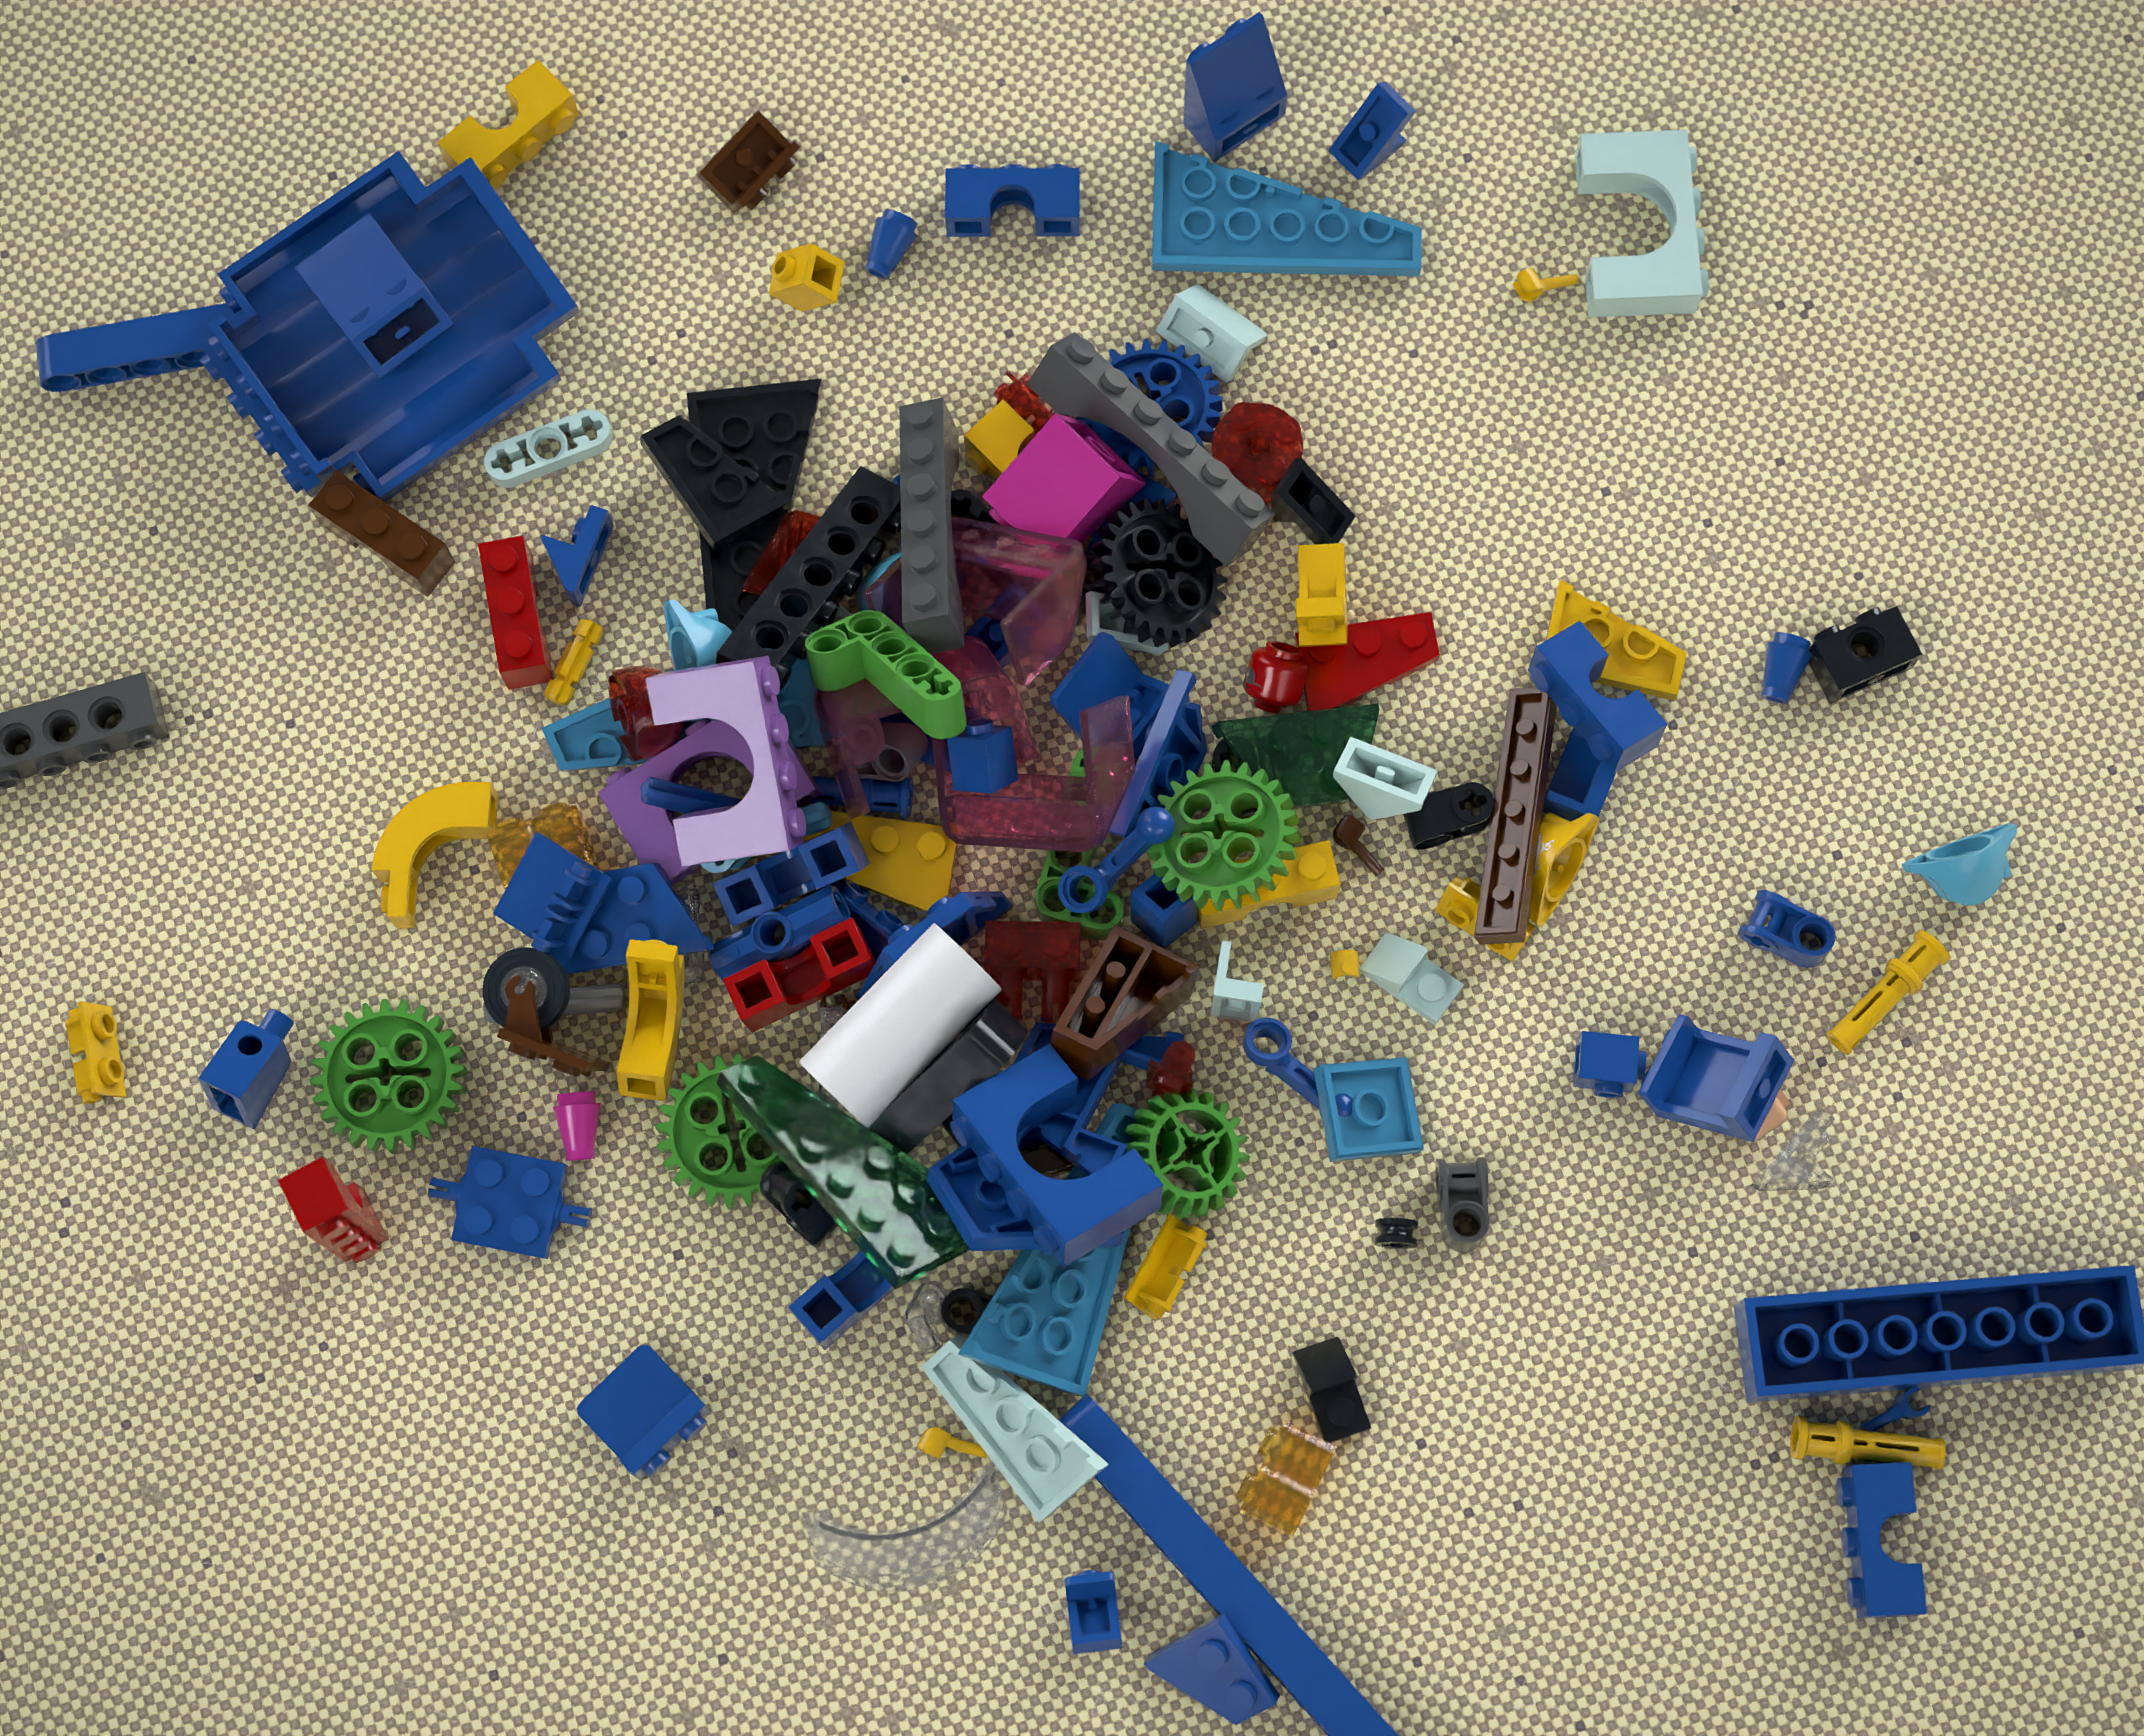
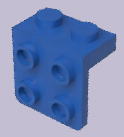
M1100 632L1053 692L1050 704L1086 747L1090 745L1103 747L1112 755L1115 764L1130 769L1143 750L1146 730L1155 721L1170 684L1143 674L1111 634Z
M648 1345L638 1346L577 1407V1413L581 1419L616 1454L621 1464L639 1480L646 1475L650 1478L656 1475L670 1461L672 1456L669 1452L680 1441L689 1442L706 1426L708 1421L705 1417L711 1412L706 1404Z

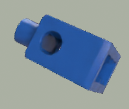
M269 1009L259 1026L246 1020H240L198 1078L213 1110L252 1129L256 1128L291 1064V1058L284 1039L294 1025L292 1019L280 1011Z

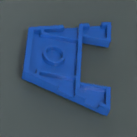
M1035 1023L1013 1064L1048 1045L1056 1024ZM1167 1032L1166 1037L1142 1036L1089 1081L1075 1075L1077 1077L1076 1103L1034 1127L1030 1132L1087 1175L1096 1172L1126 1154L1127 1144L1088 1131L1086 1128L1122 1062L1168 1078L1184 1047V1034Z
M1029 1131L1021 1140L1018 1150L1021 1151L1038 1146L1045 1142ZM969 1145L967 1147H959L929 1168L927 1182L971 1251L1041 1249L1035 1239L1034 1228L1025 1217L1020 1219L1012 1212L1006 1200V1192L997 1181L992 1183L985 1177L978 1164V1156ZM1121 1232L1098 1247L1122 1245L1125 1232Z

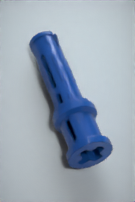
M813 776L823 794L807 804L824 802L829 806L857 808L858 812H862V815H871L872 811L900 813L901 818H910L914 793L913 777H906L902 781L891 782L867 778L843 779Z

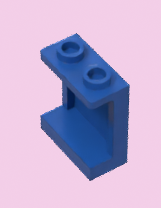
M1679 1014L1671 1029L1665 1034L1662 1047L1651 1068L1642 1079L1639 1095L1657 1117L1754 1142L1795 1060L1775 1035L1759 1032L1755 1042H1750L1701 1030L1689 1016Z

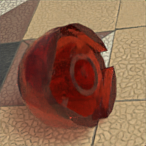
M647 665L631 666L611 671L613 675L608 677L611 711L614 722L620 721L626 733L619 736L627 756L635 762L656 756L676 744L683 732L684 721L654 725L645 679L663 673V671Z

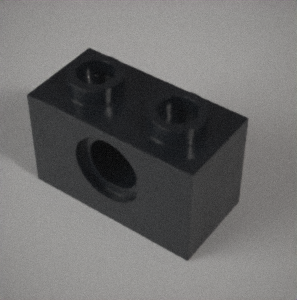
M1897 606L1884 612L1879 607L1870 609L1859 615L1854 620L1856 623L1842 630H1840L1838 625H1834L1813 637L1814 642L1809 649V652L1812 654L1809 665L1830 704L1912 669L1920 659L1922 652ZM1861 644L1870 651L1871 658L1864 659L1858 657L1853 652L1851 645Z

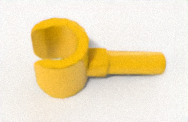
M1531 267L1519 272L1516 276L1518 281L1513 282L1512 285L1523 301L1532 302L1545 291L1578 285L1579 279L1577 274L1540 279L1534 268Z
M1338 950L1330 954L1332 980L1342 976L1360 978L1357 951Z
M937 1427L925 1430L917 1444L919 1450L938 1460L941 1458L946 1446L954 1451L985 1459L987 1457L986 1452L979 1444L961 1440Z

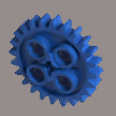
M1144 339L1142 350L1137 351L1130 342H1126V354L1122 356L1113 349L1109 350L1110 364L1126 374L1129 381L1139 390L1140 387L1135 378L1137 376L1143 377L1148 398L1158 403L1163 412L1171 419L1177 417L1185 418L1186 420L1176 424L1191 433L1199 445L1204 448L1203 442L1214 443L1215 433L1213 428L1221 427V414L1219 412L1223 411L1222 396H1218L1220 395L1219 381L1212 380L1211 366L1200 368L1201 361L1198 353L1186 359L1184 345L1181 344L1172 353L1168 351L1167 340H1163L1157 350L1151 348L1149 339ZM1163 380L1172 381V383L1168 385L1156 384ZM1076 416L1077 419L1083 420L1136 473H1138L1140 467H1146L1149 477H1154L1157 464L1135 443L1102 423Z

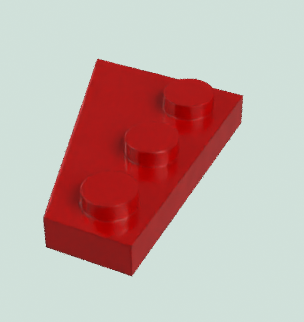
M1432 612L1347 624V645L1299 647V632H1295L1294 637L1296 647L1302 651L1301 657L1309 665L1304 694L1310 725L1325 718L1326 714L1344 705L1349 706L1361 700L1364 695L1386 684L1391 685L1438 661L1440 656Z

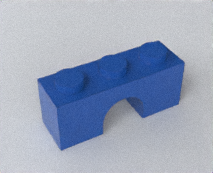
M964 164L956 168H945V224L947 237H991V222L994 214L1003 206L1010 204L1024 206L1033 214L1036 237H1080V168H1070L1064 164H1051L1045 168H1025L1019 164H1007L1001 168H980L973 164Z
M1578 621L1537 645L1528 671L1535 686L1540 691L1546 692L1559 707L1564 721L1572 727L1575 726L1586 739L1589 749L1595 758L1599 761H1604L1612 772L1615 773L1657 748L1668 723L1639 689L1623 698L1612 699L1602 696L1592 687L1591 683L1600 678L1609 654L1583 623Z
M850 821L809 839L790 851L780 852L714 882L713 886L733 927L814 889H820L859 872L870 865V862Z
M900 1210L895 1212L862 1241V1248L847 1264L828 1277L826 1275L821 1277L788 1306L792 1314L824 1351L934 1255L928 1241Z
M1912 1463L1851 1465L1842 1469L1843 1477L1837 1478L1836 1493L1839 1506L1846 1507L1848 1527L1842 1528L1841 1543L1844 1556L1846 1558L1851 1557L1853 1578H1847L1846 1582L1849 1607L1856 1608L1857 1619L1912 1617L1927 1614L1922 1563L1903 1564L1892 1560L1883 1551L1879 1537L1881 1527L1889 1517L1908 1516L1917 1513Z

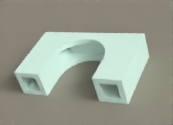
M1688 130L1580 134L1575 151L1578 195L1632 193L1649 199L1660 208L1668 221L1670 229V239L1659 249L1648 254L1590 258L1585 274L1588 317L1696 313L1701 298L1708 295L1709 279L1707 269H1700L1699 255L1704 254L1705 235L1703 228H1697L1695 214L1700 213L1701 193L1700 188L1693 187L1692 173H1696L1697 151L1695 146H1689Z

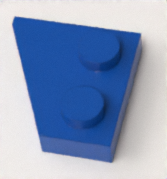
M1224 1614L1149 1654L1144 1662L1149 1671L1235 1725L1274 1706L1280 1697L1275 1686Z

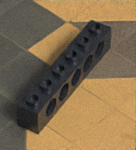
M860 466L717 651L716 664L769 656L770 665L775 667L779 676L780 693L791 676V667L797 659L803 661L807 658L805 642L808 636L821 627H826L833 623L840 608V601L845 595L852 597L855 594L863 578L862 572L868 564L874 567L884 553L886 540L891 534L897 536L901 532L900 486Z

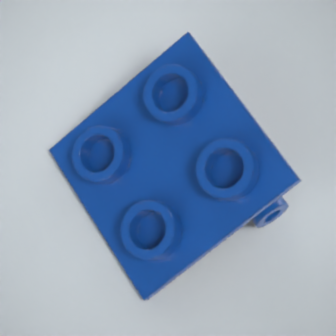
M536 832L493 914L533 939L531 946L537 951L544 953L552 951L562 959L569 961L613 878L543 834Z

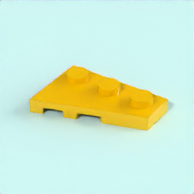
M1560 579L1546 640L1581 621L1609 654L1602 674L1598 680L1594 681L1595 683L1630 691L1639 689L1643 694L1675 701L1679 692L1687 652L1639 624L1634 626L1610 612V607L1598 600L1595 602L1574 591V586Z

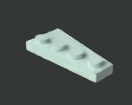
M959 1334L944 1344L921 1368L1038 1523L1053 1514L1109 1464L1000 1369L957 1355L966 1341Z

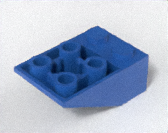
M1260 12L1247 20L1242 18L1235 21L1229 26L1222 37L1211 44L1203 43L1190 53L1186 60L1183 124L1214 163L1285 116L1287 92L1264 16Z
M370 213L366 214L295 267L381 380L455 326Z

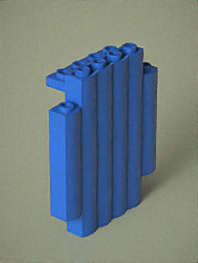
M397 151L217 274L225 287L218 291L234 314L241 309L244 312L230 322L221 313L206 323L213 333L199 342V345L207 354L199 360L215 382L224 378L231 387L233 393L228 395L227 399L242 419L251 415L260 430L255 432L254 436L269 456L277 452L283 459L287 467L280 472L296 494L304 489L312 498L320 491L336 470L345 475L357 467L359 473L353 476L355 482L371 494L377 495L383 502H386L560 382L559 372L537 342L576 316L579 310L573 298L471 157L425 187L400 151ZM368 213H370L455 325L382 380L378 378L295 268Z

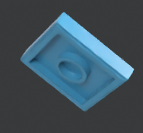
M1407 1057L1325 1064L1313 1069L1330 1162L1416 1154L1424 1150ZM1340 1093L1347 1094L1353 1099L1352 1114L1348 1117L1338 1115L1335 1096Z

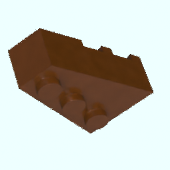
M1114 925L1055 1025L1050 1045L1075 1075L1089 1081L1191 997L1200 965Z

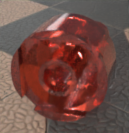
M1249 402L1237 403L1217 424L1212 437L1211 455L1216 460L1224 463L1232 475L1249 490L1257 493L1264 501V504L1268 506V503L1272 502L1273 491L1294 459L1302 458L1303 437L1300 424L1295 418L1274 405ZM1259 453L1258 458H1253L1250 455Z

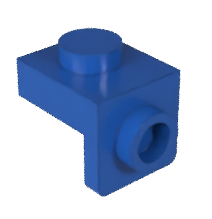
M1086 1570L1075 1576L1065 1577L1073 1655L1122 1649L1114 1573L1111 1571Z

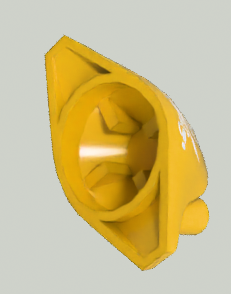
M1549 812L1542 820L1529 907L1531 921L1541 928L1569 890L1585 859L1600 818L1592 813H1586L1570 822Z

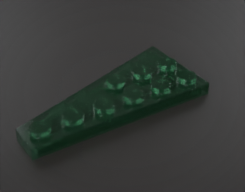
M759 1055L720 1071L716 1082L718 1087L894 1289L970 1251L927 1182L929 1172L927 1167Z

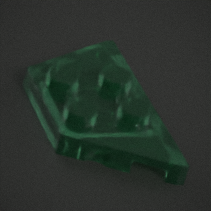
M1377 703L1224 720L1213 724L1212 731L1217 739L1223 737L1238 758V761L1234 764L1238 769L1243 762H1246L1249 765L1252 776L1260 769H1264L1269 778L1268 783L1277 779L1283 788L1282 794L1288 793L1294 804L1291 809L1346 803L1353 800L1333 778L1334 769L1350 737L1372 745L1380 709Z

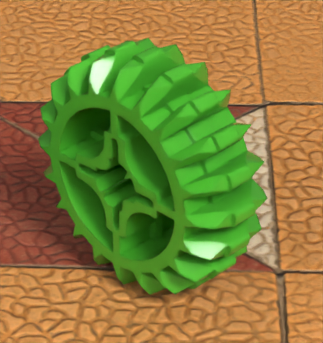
M1194 1088L1184 1089L1181 1095L1178 1090L1170 1089L1164 1092L1163 1098L1158 1095L1153 1096L1147 1101L1148 1109L1142 1107L1135 1111L1134 1116L1139 1124H1130L1124 1130L1134 1139V1142L1126 1143L1127 1153L1135 1149L1163 1183L1161 1209L1158 1210V1213L1163 1215L1171 1213L1174 1209L1175 1215L1179 1219L1188 1218L1191 1212L1197 1218L1206 1216L1209 1208L1215 1211L1224 1207L1223 1197H1235L1238 1191L1233 1182L1244 1181L1245 1177H1247L1245 1172L1237 1167L1238 1164L1248 1162L1251 1158L1245 1152H1239V1145L1246 1143L1249 1138L1245 1134L1236 1136L1234 1128L1240 1124L1241 1119L1238 1117L1226 1119L1225 1115L1229 1104L1222 1102L1213 1107V1094L1209 1092L1202 1093L1198 1097ZM1176 1115L1186 1116L1197 1121L1206 1131L1201 1134L1192 1132L1186 1123L1181 1124ZM1157 1136L1162 1144V1153L1158 1159L1156 1158ZM1198 1143V1145L1190 1150V1153L1185 1157L1186 1161L1182 1160L1173 1163L1176 1159L1182 1156L1181 1153H1183L1186 1150V1146ZM1213 1148L1215 1149L1214 1170L1210 1163V1153ZM1172 1172L1180 1174L1186 1183L1191 1182L1196 1192L1176 1187L1165 1175Z

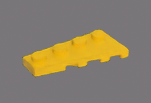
M830 811L832 825L828 829L803 837L805 842L851 821L870 865L841 880H850L864 890L867 889L890 898L892 902L908 908L910 906L926 913L936 901L945 896H950L959 837L958 828Z

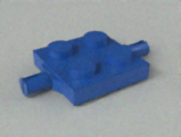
M477 1146L471 1147L467 1169L460 1183L432 1177L429 1185L448 1190L428 1189V1197L455 1201L456 1218L451 1240L548 1259L552 1237L560 1223L588 1228L591 1220L572 1215L578 1214L592 1217V1208L565 1204L563 1187L568 1169L567 1164Z

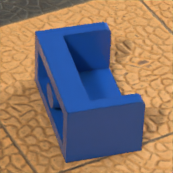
M1575 726L1571 731L1546 792L1543 805L1544 813L1551 812L1570 822L1586 813H1592L1599 817L1616 772L1613 773L1604 761H1599L1595 758L1589 749L1588 742Z

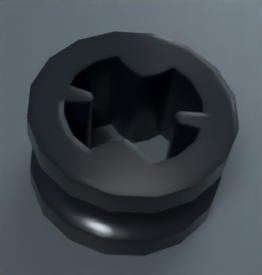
M1380 1218L1375 1220V1227L1380 1230V1235L1375 1238L1374 1245L1393 1249H1409L1418 1246V1240L1413 1237V1231L1418 1229V1221L1405 1218Z

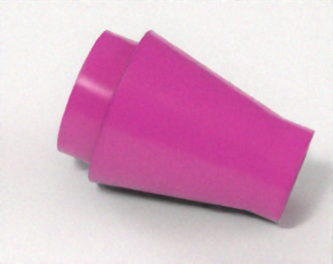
M595 1091L557 1094V1106H553L565 1148L566 1161L595 1159L594 1148L601 1103H596Z

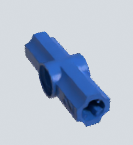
M829 885L778 912L768 911L762 913L755 919L752 925L714 943V950H710L708 957L714 971L722 980L764 959L772 963L782 957L792 958L800 954L806 945L811 943L810 937L849 919L851 913L846 900L841 896L837 887ZM783 924L785 927V938L776 946L774 933L777 927Z

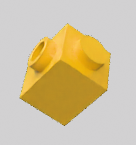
M813 243L779 252L772 265V279L768 294L801 312L836 303L845 261Z

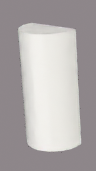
M933 923L817 1042L799 1063L866 1128H869L882 1112L904 1092L923 1070L995 998L1002 988L952 938Z

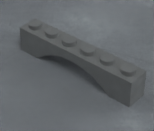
M1074 332L1050 346L1027 385L1059 415L1079 416L1102 423L1123 434L1140 447L1157 464L1175 489L1187 514L1193 537L1226 567L1250 551L1275 516V513L1264 504L1262 498L1257 493L1249 490L1232 475L1224 463L1216 460L1199 445L1191 433L1182 429L1167 416L1158 403L1146 397L1129 381L1126 374L1114 368L1096 351L1095 347L1088 340L1081 338Z
M942 397L899 406L902 623L908 635L929 654L964 648L963 606L956 573L951 526L952 484L955 472L959 468V432Z

